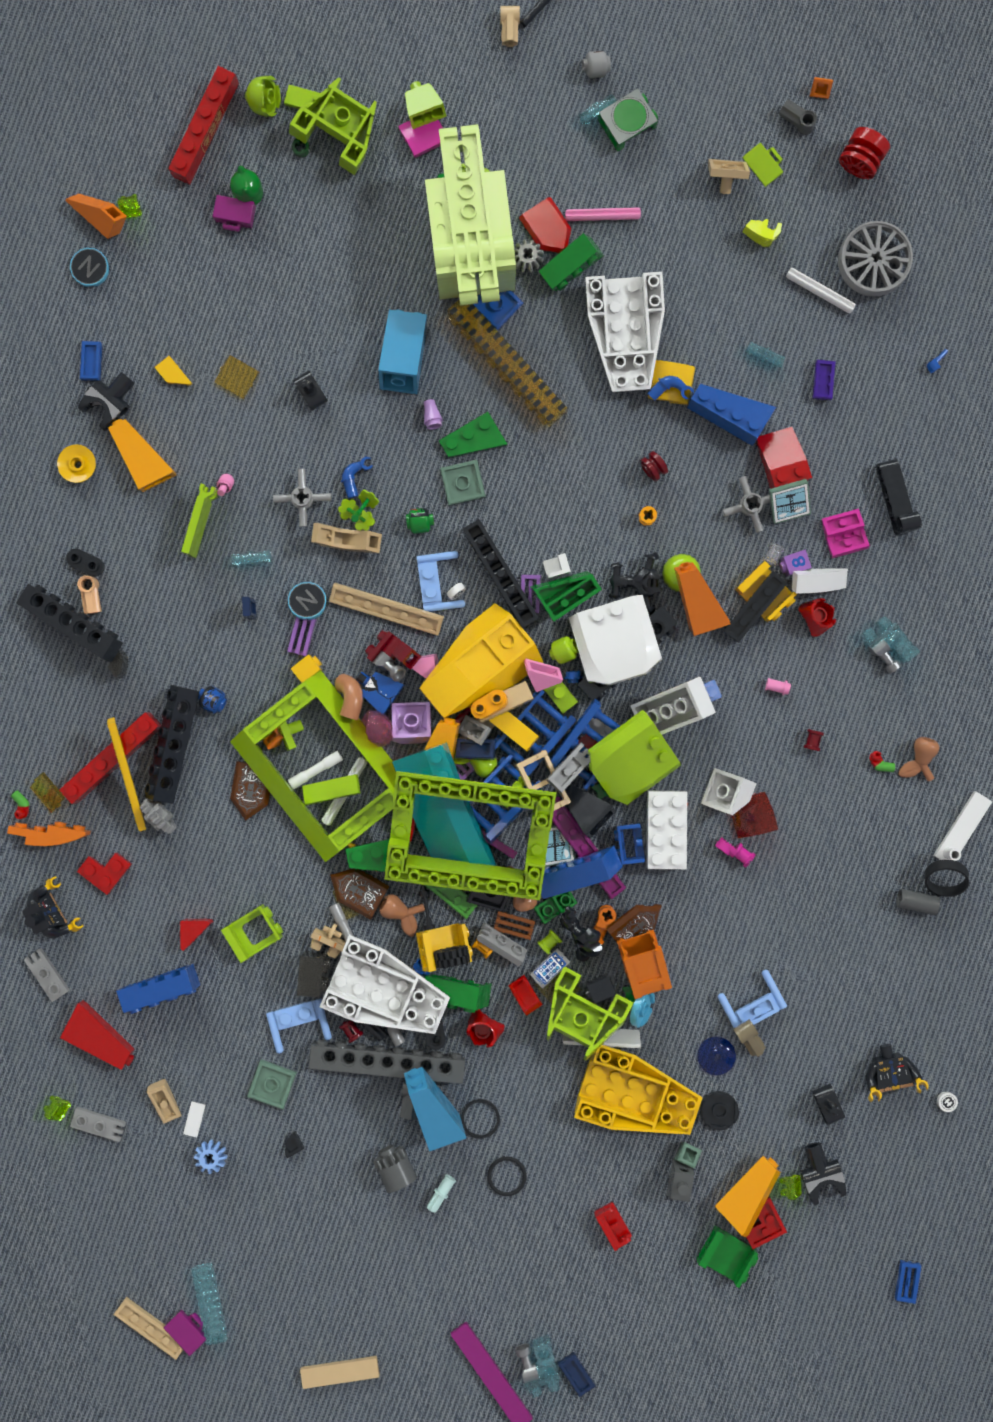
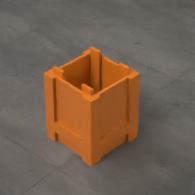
M648 930L645 934L625 940L620 938L617 941L625 973L635 999L672 988L662 948L658 946L654 930Z

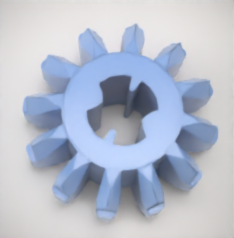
M212 1139L208 1144L204 1141L201 1143V1147L198 1146L196 1148L197 1154L194 1155V1159L199 1161L195 1165L196 1167L202 1166L201 1172L207 1169L208 1174H211L213 1170L219 1172L220 1167L225 1166L224 1160L227 1159L228 1155L223 1153L226 1147L219 1148L221 1142L218 1141L214 1145ZM209 1154L213 1155L212 1160L208 1158Z

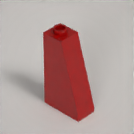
M82 1000L77 1004L60 1038L120 1070L125 1068L126 1065L130 1066L135 1057L132 1055L135 1048L87 1002Z

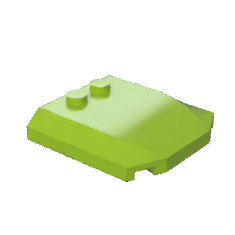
M644 710L637 713L588 750L590 771L611 799L626 805L681 766L680 761Z

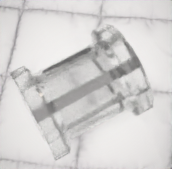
M770 542L769 549L761 560L777 567V561L781 553H784L785 548Z

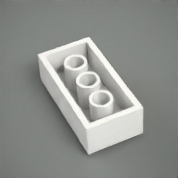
M701 677L630 705L634 715L644 710L661 735L716 713Z
M647 790V869H687V791Z

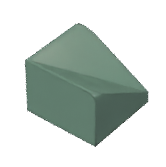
M681 1142L674 1160L695 1169L702 1150L686 1142Z

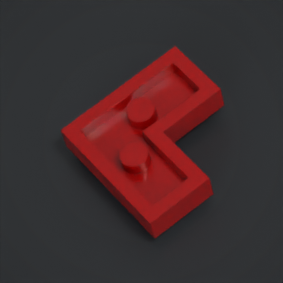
M115 853L104 867L93 857L88 856L77 872L108 895L132 863L119 853Z
M768 1196L758 1216L760 1222L754 1224L747 1236L752 1249L787 1233L771 1198Z

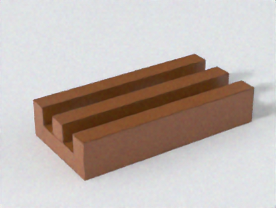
M498 911L494 929L531 940L535 920ZM503 916L530 924V927L501 920L500 918ZM503 924L528 931V934L499 927L498 925Z

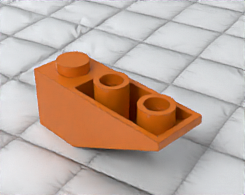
M76 194L65 200L107 239L120 234L127 216L113 203L83 194Z

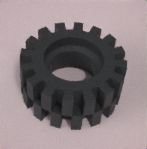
M467 945L447 947L433 952L436 968L439 969L470 962Z

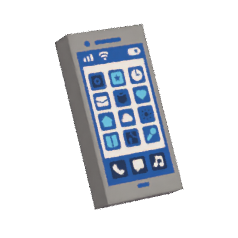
M557 948L530 976L544 989L561 973L563 967H567L571 962Z

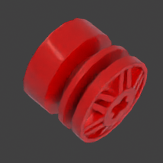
M858 127L853 132L848 141L849 145H846L838 160L842 168L855 177L869 180L875 176L881 165L880 162L884 160L890 149V143L881 133L874 129Z

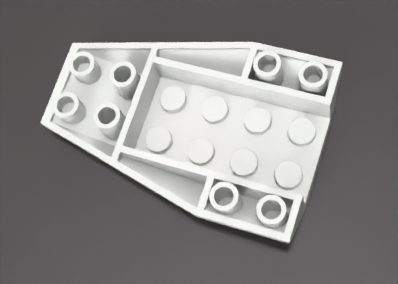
M662 272L643 273L642 277L605 279V276L585 277L588 319L611 391L650 390L665 312Z
M349 934L320 1008L358 1023L435 1034L450 997L386 949Z

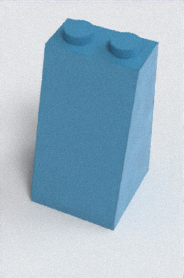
M389 309L378 369L379 387L381 390L410 394L418 393L427 329L426 314Z
M414 1068L404 1073L409 1096L429 1152L466 1139L460 1114L424 1068Z

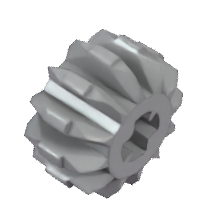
M524 239L523 245L517 243V249H514L516 269L522 267L523 273L526 269L529 270V273H532L533 267L538 270L540 267L538 263H543L541 256L544 255V252L539 250L540 244L533 246L534 240L527 244V241ZM527 254V256H528V254H530V255H531V258L528 259V257H527V259H526V258H524V255Z

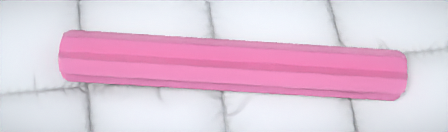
M640 208L567 209L565 212L566 221L640 219L641 217Z

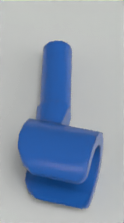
M944 349L938 357L927 364L930 373L941 368L938 362L948 353L947 349Z

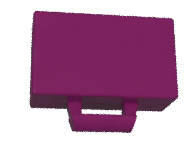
M216 195L212 217L215 222L223 223V229L239 232L241 227L252 228L256 206L253 201L243 202L237 198Z
M180 1310L164 1326L165 1331L189 1356L208 1338L202 1331L206 1323L196 1313L187 1316L183 1310ZM194 1318V1320L200 1325V1327H198L191 1319Z

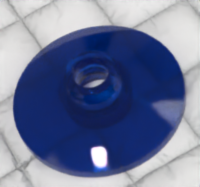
M716 1036L702 1042L698 1049L697 1059L705 1072L711 1075H722L733 1067L736 1053L733 1045L727 1039ZM716 1054L721 1055V1059L718 1061L714 1060Z

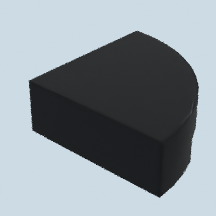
M296 1131L286 1141V1158L305 1148Z

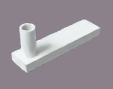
M974 791L933 856L939 860H959L962 849L992 801Z

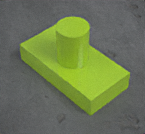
M563 682L543 689L563 714L578 702Z
M300 719L289 724L285 721L278 727L283 736V742L287 751L296 748L292 735L304 730Z

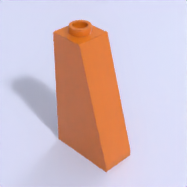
M684 562L675 567L674 570L688 626L692 634L696 636L730 625V620L694 563Z

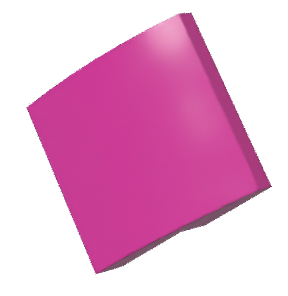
M410 120L398 126L414 158L441 146L439 129H443L439 120L416 129L412 128Z
M859 509L822 518V526L832 558L869 549L870 545L864 531L865 525Z

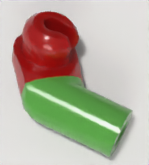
M874 751L870 754V762L877 771L894 773L895 763L884 762L879 751Z
M17 790L11 795V798L18 804L14 815L20 820L26 818L29 814V801Z

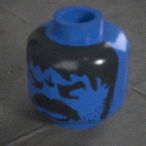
M208 686L206 689L202 688L198 697L199 707L211 714L220 713L226 705V695L214 686Z

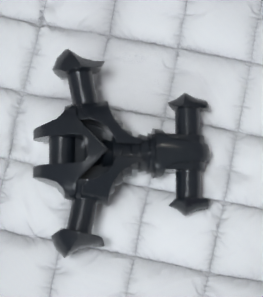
M658 553L644 554L647 558L646 565L634 577L628 574L621 576V567L623 565L619 562L611 564L610 567H613V575L610 578L612 594H608L609 597L618 599L621 597L619 595L620 587L626 589L633 587L638 592V595H643L648 613L653 614L656 608L651 606L650 597H653L657 592L663 591V588H658L659 579L663 580L664 576L657 574L655 569H652L654 561L659 559Z
M568 906L560 918L562 928H566L571 932L577 947L575 951L577 960L584 962L590 957H597L602 950V945L598 942L601 937L600 932L592 927L588 929L581 928L579 920L575 917L576 911Z

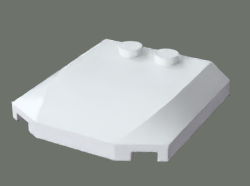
M643 595L630 596L576 613L569 617L585 675L590 683L595 682L610 686L646 675L662 660Z

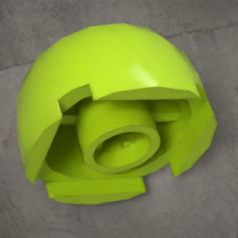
M272 76L254 78L249 83L245 92V99L250 109L264 117L275 116L277 114L274 113L276 107L280 108L281 103L279 85H275L273 80L276 79Z
M674 555L663 566V581L675 592H680L674 570L675 567L684 562H693L701 573L699 563L690 555Z

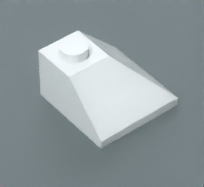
M714 768L701 804L733 815L750 802L757 783Z

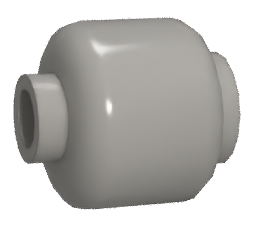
M590 51L586 54L585 59H582V71H585L589 78L605 77L607 72H610V56H607L604 51Z

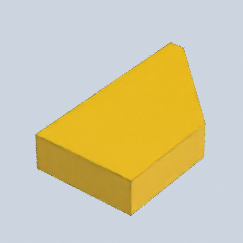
M170 356L155 366V369L168 384L192 385L191 381Z

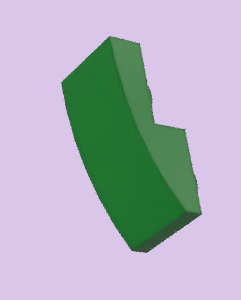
M569 891L549 897L533 909L542 924H546L559 914L564 913L566 907L576 905L577 901Z

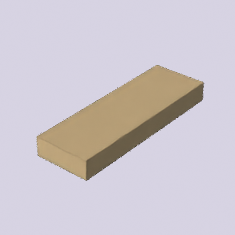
M524 681L503 691L508 697L506 707L490 717L480 720V722L484 723L534 700L527 682ZM496 696L494 702H499L500 696ZM479 706L477 711L482 712L483 706Z

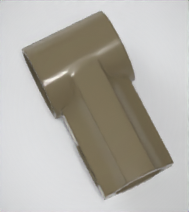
M750 1019L733 1028L751 1056L758 1057L763 1054L766 1047Z

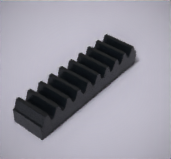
M772 571L730 621V625H727L723 631L739 643L788 582Z

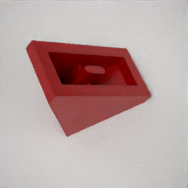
M212 919L181 920L180 949L182 951L186 950L214 921Z

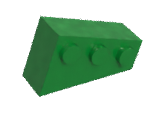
M588 571L530 586L544 611L553 622L602 590L593 574Z

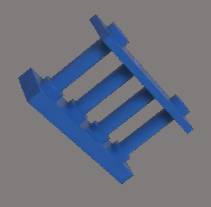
M543 690L534 692V700L517 718L521 721L524 717L546 736L545 739L548 742L544 746L534 743L530 748L534 751V755L542 750H546L549 753L577 721L572 715L569 717L561 715L541 697L545 693ZM535 703L559 722L558 725L561 727L556 732L549 730L528 712ZM505 733L503 736L498 734L494 739L496 741L495 750L499 746L508 755L511 754L517 763L524 761L525 759L503 741L507 735ZM543 758L523 767L527 776L534 771Z
M595 698L551 756L550 760L554 767L558 763L561 764L568 756L566 752L569 748L572 750L576 748L579 744L577 738L581 733L583 735L587 734L597 742L604 738L590 728L588 723L592 718L599 719L613 730L620 727L619 724L601 712V702ZM584 769L578 774L586 780L583 788L586 790L589 786L593 787L597 782L593 773L590 774Z
M510 754L507 758L505 756L501 758L497 763L498 767L483 783L505 785L497 778L504 770L518 781L520 773L510 764L513 761V756ZM538 780L536 783H533V782H532L531 784H532V786H533V785L539 783L540 781ZM486 803L499 815L500 821L494 825L490 824L471 806L477 822L486 829L485 839L490 844L497 839L525 808L512 807L508 811L499 805Z

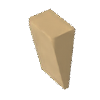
M166 1079L148 1086L147 1094L163 1124L181 1117L180 1110Z

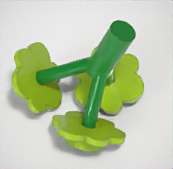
M362 490L358 496L362 503L360 508L356 505L355 500L343 499L341 506L338 507V511L343 520L350 518L355 522V528L358 531H368L370 526L375 524V519L372 517V513L364 511V508H375L379 504V500L375 497L374 493Z

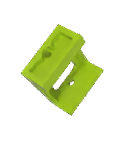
M264 904L221 930L240 963L283 937L281 926L278 923L275 924L272 919V911L268 906L265 907ZM262 914L273 934L254 945L245 934L243 925Z

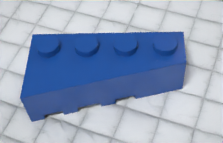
M700 384L687 408L753 446L776 407Z
M615 846L578 857L569 862H561L552 868L550 866L545 867L541 891L542 898H549L610 880L623 867Z
M190 964L122 987L116 992L123 1013L130 1011V1014L141 1011L142 1007L148 1006L151 1008L159 1005L161 1001L167 1000L168 1002L177 999L180 995L195 993L196 989L200 986L194 964Z

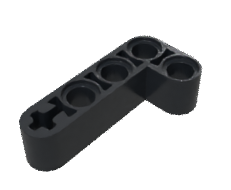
M893 459L878 463L876 470L895 535H901L921 528V517L917 511L913 512L898 460Z

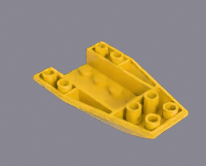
M495 603L463 629L419 689L444 719L472 706L476 700L493 690L505 691L515 686L528 675L524 663L525 659L543 663L536 644L515 618Z
M602 1045L590 1056L578 1092L574 1118L611 1130L690 1135L702 1097L638 1056Z

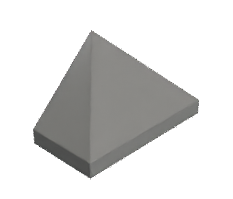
M466 715L459 726L458 733L482 746L492 729Z

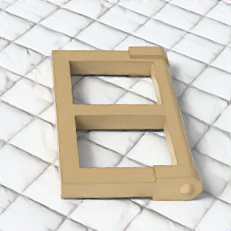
M542 750L540 753L516 764L527 789L537 790L549 784L545 779L532 786L523 768L543 758L552 774L555 768L546 750ZM565 790L560 793L563 800L555 803L554 811L571 802Z

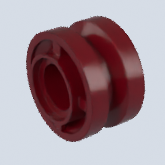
M651 451L648 454L649 459L644 457L640 460V463L646 475L656 482L660 479V474L665 475L669 471L661 456Z

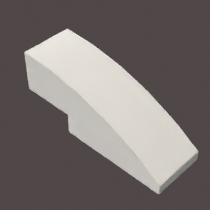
M848 569L793 571L792 590L797 594L827 592L846 588Z

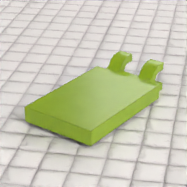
M202 483L199 486L200 493L197 496L181 550L182 553L196 558L211 509V502L219 496L216 487L211 486V490L208 492L209 488L205 487L206 485Z

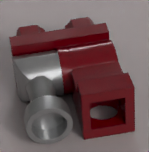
M383 630L377 635V639L380 641L376 647L369 645L365 650L368 655L367 658L382 671H389L390 677L395 682L401 681L406 674V670L402 666H395L393 664L396 658L411 670L422 657L390 631L387 633ZM413 654V659L410 662H405Z

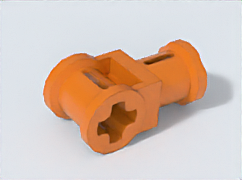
M603 905L599 908L598 917L595 921L594 929L600 932L601 937L598 942L602 945L604 944L603 939L607 932L606 928L616 920V912L610 905ZM609 910L611 917L607 916L605 919L602 913H607Z

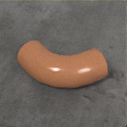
M341 674L336 678L334 684L336 690L344 695L340 715L358 720L363 703L361 686L353 677Z

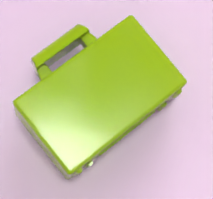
M760 142L742 157L765 187L783 174V170L779 166L783 159L774 147L766 150ZM771 151L778 159L777 162L769 154Z

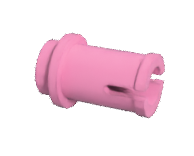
M768 678L765 690L782 693L784 696V694H789L791 684L786 680L782 682Z

